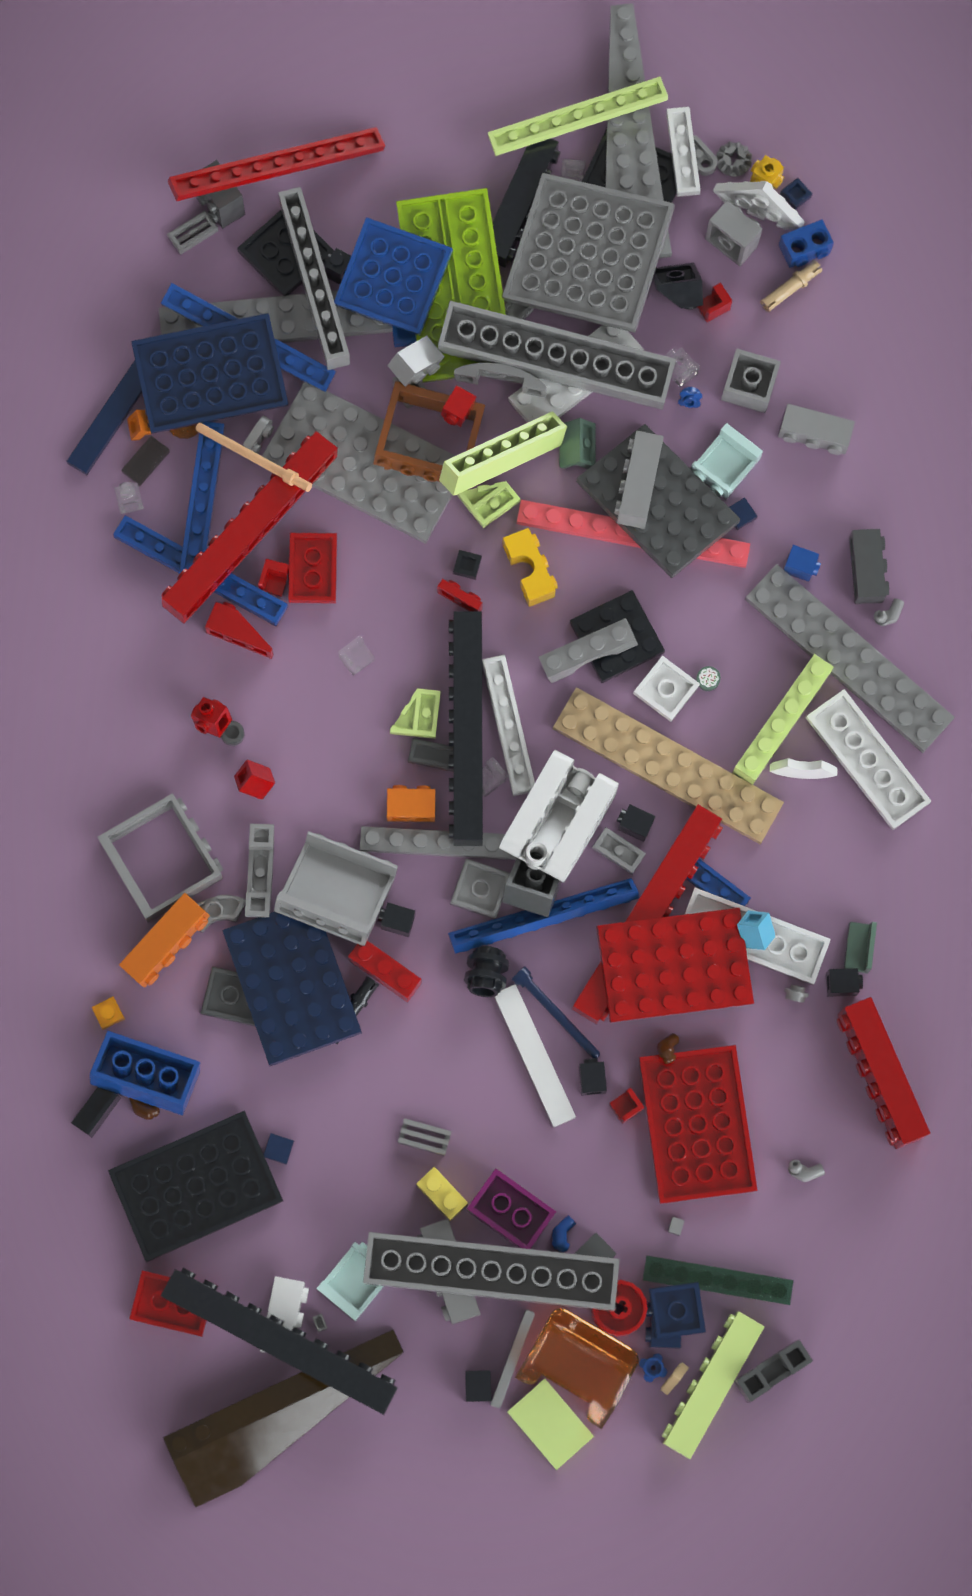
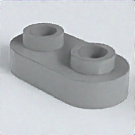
M693 135L698 174L702 176L711 175L716 170L717 158L700 138ZM706 163L709 167L705 168L701 164Z
M262 416L242 446L258 454L262 446L260 444L263 439H268L273 432L272 420Z

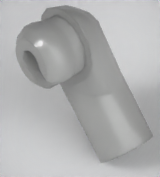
M895 598L889 610L882 612L878 610L875 612V623L885 626L897 622L905 603Z
M792 1160L789 1163L788 1172L790 1175L802 1182H808L825 1175L821 1163L810 1168L802 1165L799 1160Z

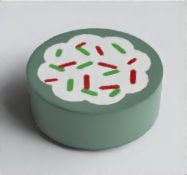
M711 666L700 669L696 677V681L700 683L699 687L704 691L716 689L721 679L719 671Z

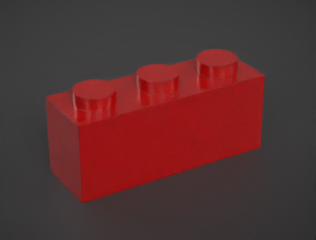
M368 940L365 946L357 944L348 955V959L352 964L407 1003L422 984L420 977Z

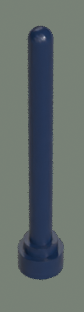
M524 966L511 980L517 986L525 987L592 1058H598L600 1056L598 1049L532 981L533 977L530 975L531 972L528 968Z

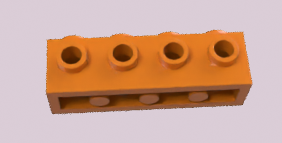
M184 893L123 959L119 966L144 988L147 985H152L158 979V973L162 968L168 967L175 960L174 955L180 949H184L190 944L193 934L197 930L201 931L207 925V919L210 915Z

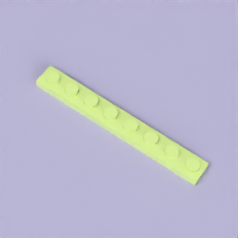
M657 77L488 132V138L495 156L667 101L668 94L661 77Z

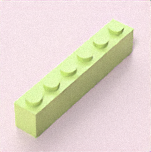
M552 411L444 461L439 481L455 496L561 446L567 426Z
M815 654L812 656L739 760L732 774L752 785L755 783L834 668L832 665Z
M739 1311L735 1315L730 1314L723 1326L727 1328L722 1337L718 1335L711 1347L714 1350L711 1358L706 1357L699 1368L702 1374L698 1381L692 1380L686 1391L690 1394L685 1403L682 1401L679 1403L674 1412V1415L677 1416L673 1425L668 1423L661 1435L665 1438L663 1441L664 1445L687 1459H691L764 1329L763 1325Z

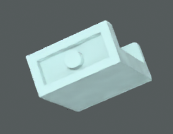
M726 423L714 442L697 462L694 461L691 470L718 497L722 496L727 499L761 459L763 450Z
M354 1242L327 1278L316 1288L354 1321L360 1317L384 1287L363 1283L367 1245L363 1242L360 1245Z

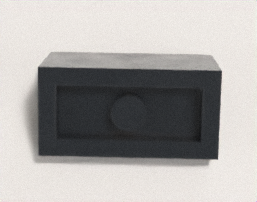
M97 1087L71 1123L92 1138L121 1097L115 1092Z

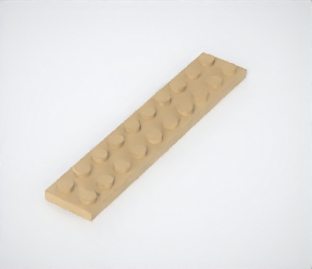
M577 687L553 726V730L694 808L698 804L721 817L722 824L760 845L784 804L783 801Z

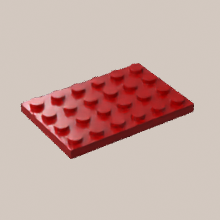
M740 908L597 925L596 929L610 1023L754 1004L745 940L741 938L737 926L742 919Z
M736 1045L674 1053L676 1056L675 1061L669 1064L664 1063L663 1058L659 1055L639 1057L659 1204L757 1192Z

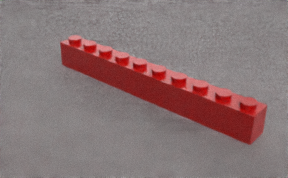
M317 431L312 436L308 435L304 438L300 445L301 448L296 453L292 452L287 457L286 464L283 466L286 470L291 469L297 472L299 477L312 484L337 458L338 448ZM272 473L270 481L266 486L261 485L257 489L254 499L243 504L239 511L240 514L235 519L231 518L225 524V530L219 536L215 535L210 540L209 547L205 552L201 551L196 555L193 565L189 569L185 568L177 577L178 581L173 586L169 585L161 595L162 607L185 624L306 491L296 485L291 486L283 482V478Z
M699 804L696 806L625 922L669 917L674 907L670 906L674 898L679 900L686 889L683 886L687 878L692 880L699 868L695 866L699 858L704 860L711 849L708 846L711 838L716 840L723 827L720 826L721 817ZM601 962L572 1007L573 1011L596 1025L599 1020L605 1021L609 1015Z

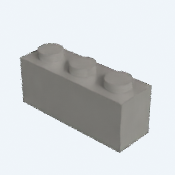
M787 404L778 437L783 438L784 441L789 443H803L812 449H826L834 455L846 454L855 421Z

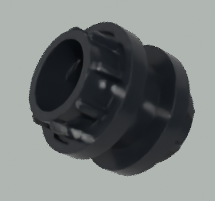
M479 946L472 954L468 955L466 964L472 970L465 972L464 975L467 989L472 994L480 997L497 996L506 987L507 982L506 977L502 975V973L507 972L509 969V961L506 959L504 952L496 947Z

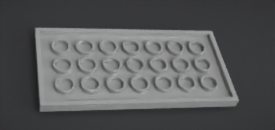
M304 382L262 457L283 467L286 464L287 457L292 452L296 453L301 448L300 445L304 438L308 435L312 436L317 431L338 448L337 458L312 484V487L426 544L453 495L441 482H430L420 476H407L400 471L393 469L385 470L382 466L374 465L375 452L384 419L328 391L324 392ZM391 423L384 450L443 465L444 461L455 457V455Z

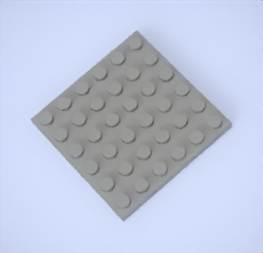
M542 173L502 298L506 302L636 333L673 215L674 203Z

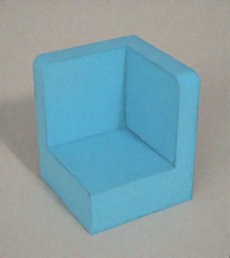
M748 910L737 924L740 936L745 940L746 948L765 950L775 938V931L768 912Z

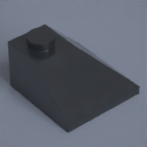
M694 263L656 267L652 280L660 293L680 308L691 310L697 308V306H703L702 278Z

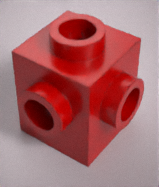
M205 697L193 708L191 713L195 728L203 734L209 733L219 738L232 721L227 706L218 700H210Z

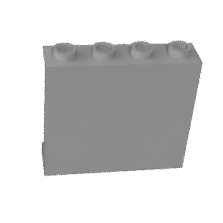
M308 831L302 851L282 892L280 891L276 898L274 911L365 946L395 880L398 866L388 860L371 856L365 851H358L348 847L342 842H335L321 834Z

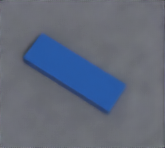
M698 859L695 864L699 868L692 880L686 879L700 890L745 906L751 899V897L701 859Z

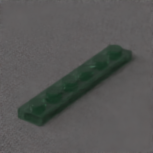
M646 1256L642 1281L671 1286L699 1282L700 1291L783 1305H790L794 1281L653 1256Z

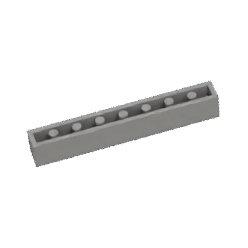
M301 187L278 192L280 207L327 369L331 370L350 365L349 351Z

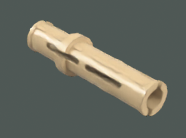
M812 260L802 270L795 271L789 280L760 300L761 305H763L762 307L767 312H770L799 288L806 287L812 278L823 271L821 267L818 269L820 264L816 260Z

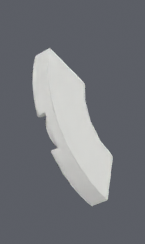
M787 758L771 763L770 772L791 778L820 779L837 776V767L823 760L807 762Z

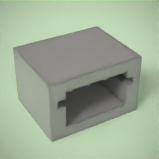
M672 1217L668 1233L680 1236L685 1220Z
M322 1314L312 1317L318 1332L328 1329Z

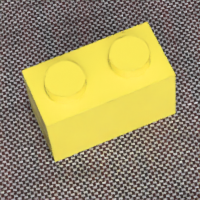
M435 1167L416 1183L420 1191L449 1222L468 1206V1202Z

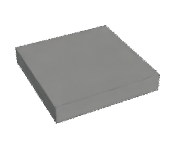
M466 858L450 905L496 919L510 873Z

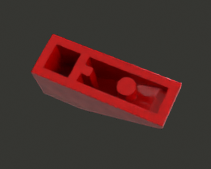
M215 602L205 625L206 633L272 659L274 654L271 646L244 616L236 610V607L228 602H223L222 604Z

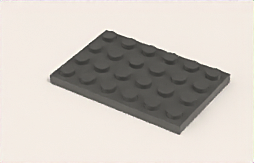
M646 424L636 430L655 434ZM636 431L577 477L576 480L616 523L619 516L614 514L617 500L622 501L623 494L619 493L621 479L626 480L627 473H623L625 459L630 460L632 454L627 452L630 438L635 439ZM663 442L645 529L622 524L618 525L672 579L738 525L740 518L698 476L693 474V471Z

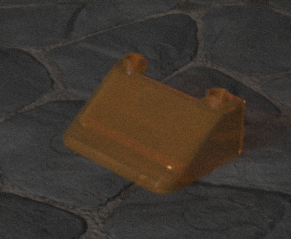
M559 1308L555 1309L549 1316L515 1378L525 1384H534L543 1375L590 1403L587 1410V1418L592 1424L602 1429L622 1397L639 1363V1357L630 1347L569 1311Z

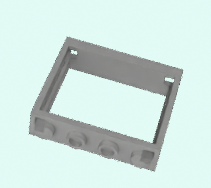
M173 793L97 837L147 922L167 912L184 893L191 898L223 879L220 872L224 869L219 860L211 858L208 853L212 850L205 837L203 839L199 838L196 832L200 829L193 817L187 818L184 811L188 810L182 799H176ZM172 808L210 870L211 875L151 909L112 843Z

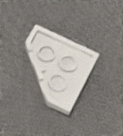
M767 181L716 183L713 190L724 203L728 201L731 204L748 209V214L764 220L766 217L771 221L778 222L776 226L784 230L799 229L805 223L798 215V212L791 208L785 198L779 195Z

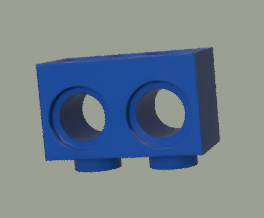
M823 219L781 235L778 246L789 268H792L794 266L802 267L814 258L822 259L828 256L834 242ZM818 239L822 244H815L812 240ZM797 247L802 252H794L791 248Z

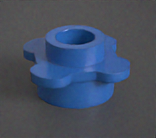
M686 387L680 391L681 399L678 400L679 405L688 408H698L701 406L700 399H702V393L697 388Z
M656 1353L649 1359L642 1358L639 1361V1366L643 1368L644 1380L646 1382H652L654 1378H664L667 1375V1369L664 1368L662 1363L663 1357L660 1354ZM652 1365L656 1367L655 1370H651Z

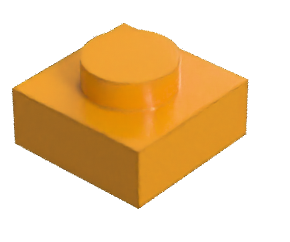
M114 996L92 1007L103 1030L125 1019Z

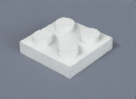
M662 656L633 694L671 722L700 686V683Z

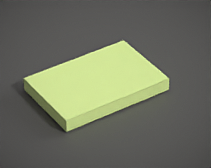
M543 1379L507 1411L556 1470L594 1437L546 1379Z

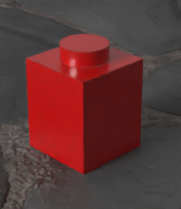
M456 385L442 408L441 416L448 424L461 427L475 405L477 396Z

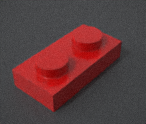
M442 578L438 585V594L467 611L482 610L483 602L480 601L481 598L473 592L466 593L460 589L461 586L452 580L446 581Z

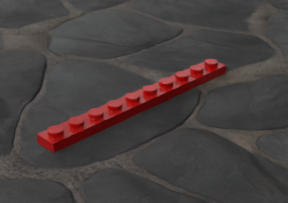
M377 127L171 176L168 179V184L176 201H181L384 151L386 145Z

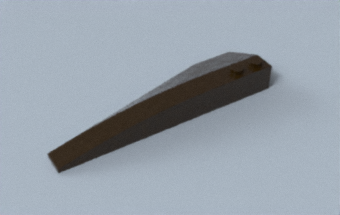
M393 1329L343 1353L351 1356L349 1362L357 1366L362 1362L373 1368L372 1374L377 1375L403 1354L404 1351ZM300 1372L163 1437L196 1508L245 1484L347 1400L349 1396L304 1372Z

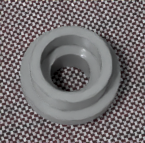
M791 984L790 988H785L784 991L786 992V999L802 1003L805 1002V998L809 996V993L804 992L805 987Z

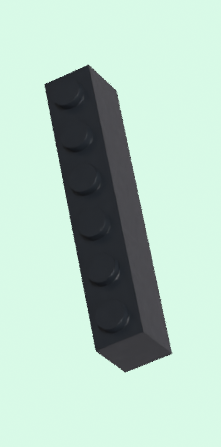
M550 138L526 147L492 223L498 264L506 268L508 261H513L516 255L517 248H515L517 241L520 242L542 173L551 175L552 171L550 168L552 164H557L561 154V151H558L559 141Z

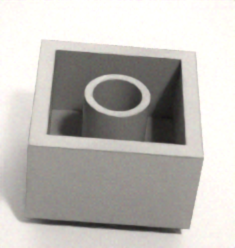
M726 201L709 220L705 239L733 262L741 266L758 247L763 228L755 219L743 214L739 206Z
M736 348L721 400L766 413L781 361Z

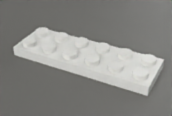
M602 325L589 335V337L644 351L642 346L626 330ZM537 378L546 385V397L523 393V387H521L508 397V401L528 423L552 411L560 418L592 392Z
M845 689L806 716L810 725L892 830L931 803L930 798Z
M694 888L685 914L740 908L742 918L748 910H755ZM771 917L775 938L765 950L746 948L747 959L814 985L831 939Z

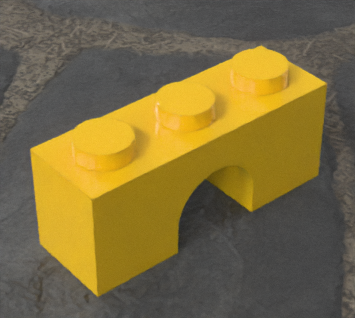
M527 528L503 537L502 546L510 565L524 562L533 569V573L530 576L520 580V588L528 607L554 598L555 589L558 588L557 582L553 575L549 576L546 569L549 565L545 555H540L537 547H540L536 534H531L530 529Z

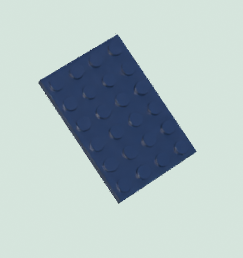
M269 313L131 341L151 434L289 406Z
M277 912L270 913L269 917H258L222 930L269 1066L362 1034L326 931Z

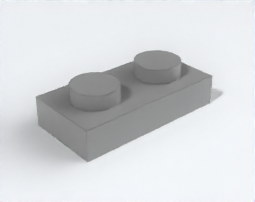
M607 827L592 847V849L630 874L634 873L646 855L645 852Z

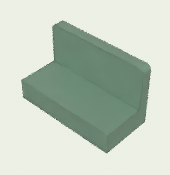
M582 418L565 422L564 424L567 426L562 445L559 446V467L565 469L577 465L589 469L596 463V424Z
M871 922L870 924L849 923L844 969L858 968V973L868 974L872 969L877 922Z

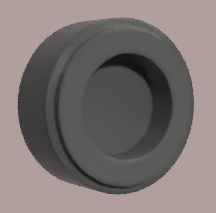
M231 721L221 735L223 742L230 746L240 744L245 736L243 726L239 722Z

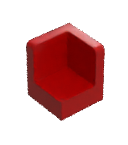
M720 282L713 286L710 295L703 298V306H697L706 322H709L729 311L733 301Z
M266 559L258 583L259 589L268 594L282 597L289 576V564Z
M248 759L234 775L239 792L261 800L264 799L275 784L269 767Z
M631 1087L609 1103L622 1124L645 1108Z

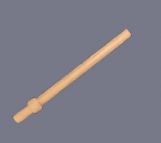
M202 423L197 424V432L283 478V482L291 486L296 485L307 492L311 490L312 483L299 477L297 472L291 469H284Z

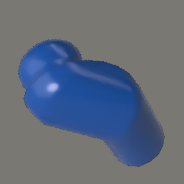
M569 1215L552 1230V1245L560 1253H565L569 1249L567 1232L576 1225Z

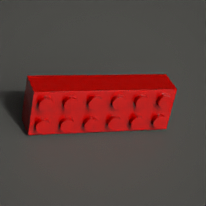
M872 997L844 1007L837 1014L839 1018L836 1021L840 1031L845 1032L849 1040L846 1041V1045L850 1054H855L858 1061L856 1068L860 1077H865L868 1084L866 1092L871 1100L874 1099L878 1107L875 1109L879 1121L881 1123L884 1122L887 1128L885 1135L888 1143L894 1145L895 1149H898L931 1134Z

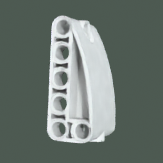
M554 750L506 832L499 848L524 861L529 868L539 869L564 882L610 807L617 793L619 783L601 773L595 778L587 770L576 768L573 765L574 759ZM539 852L543 857L536 860L530 854Z

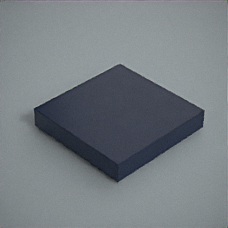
M699 1282L648 1289L656 1339L706 1333Z

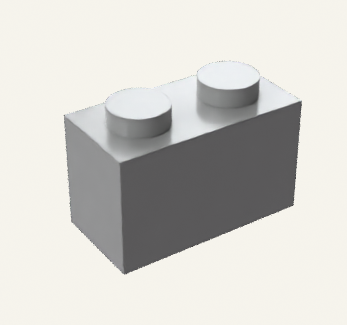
M425 336L397 352L387 366L406 387L412 382L415 384L419 383L426 374L431 376L441 367L439 363L445 356L429 337Z

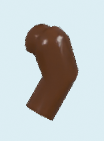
M674 1033L664 1038L657 1045L659 1056L663 1058V1062L666 1064L676 1059L673 1047L679 1043V1037Z
M129 1098L135 1115L146 1120H152L153 1117L159 1115L160 1110L158 1107Z

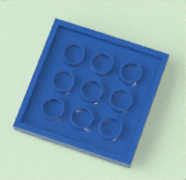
M366 217L335 297V306L420 336L453 249L452 247Z

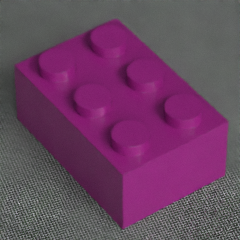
M496 1168L466 1210L514 1246L523 1249L532 1248L556 1213L554 1209Z

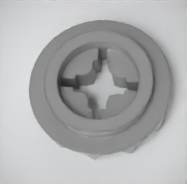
M729 141L724 146L721 145L716 154L719 170L728 176L743 175L752 164V153L749 152L747 146L741 145L740 142L731 143ZM737 152L738 159L731 165V158L728 156H733V153Z

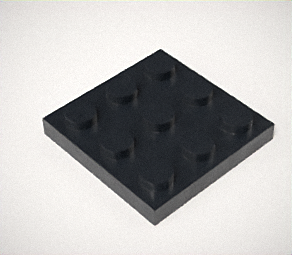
M280 210L243 242L237 250L248 263L285 297L302 284V279L282 210ZM314 231L324 264L328 254L334 253V250Z
M633 590L583 613L569 622L577 638L580 639L622 619H627L638 645L617 655H607L591 661L601 683L665 653L664 647Z

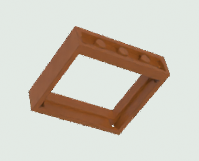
M395 381L373 464L382 466L385 470L393 469L400 471L407 476L416 475L430 482H440L439 479L443 465L386 451L384 448L397 401L442 412V408L450 395L413 385L405 387L401 382ZM475 402L466 418L467 420L474 421L466 451L475 447L485 404Z

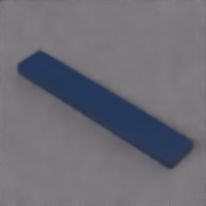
M135 360L67 460L68 465L85 475H88L142 395Z

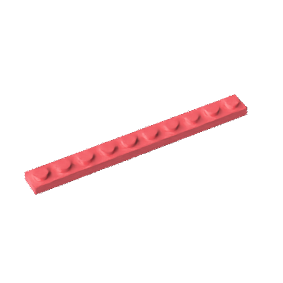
M521 500L516 523L518 525L641 548L610 516ZM721 538L696 559L746 568L751 543Z

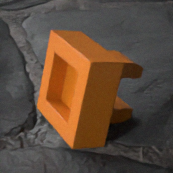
M137 409L127 418L131 440H141L145 435H151L145 410Z

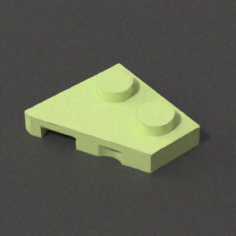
M507 481L498 482L491 486H477L475 489L465 490L457 494L482 528H485L520 502L519 496Z
M417 688L395 724L390 728V734L436 739L441 691Z

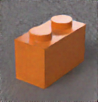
M394 785L392 788H387V822H435V789H431L427 785L416 786V789H407L405 785Z

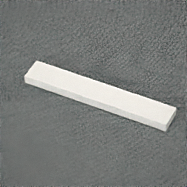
M505 655L482 659L512 794L517 796L530 793L535 781Z
M516 984L501 990L494 998L553 1128L576 1118Z

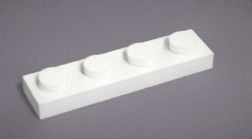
M690 108L667 109L666 116L677 197L700 195L701 190Z

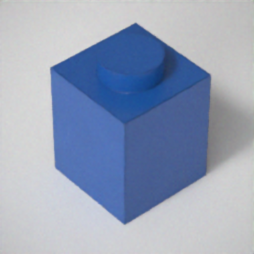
M793 545L784 571L791 576L809 582L811 576H817L821 565L820 562H817L819 554Z

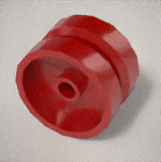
M618 1280L615 1305H622L623 1311L618 1314L615 1311L591 1309L592 1319L596 1326L605 1334L615 1337L626 1336L639 1329L645 1321L648 1310L646 1298L641 1289L632 1282Z

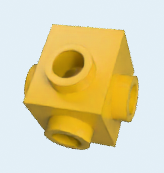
M765 155L761 161L757 160L752 166L750 182L767 181L773 186V189H777L784 180L782 176L784 167L777 159Z

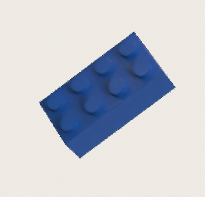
M107 1031L90 1072V1084L183 1116L200 1074V1062Z

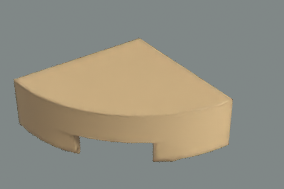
M683 1362L679 1363L671 1376L661 1386V1391L668 1395L682 1379L689 1367Z

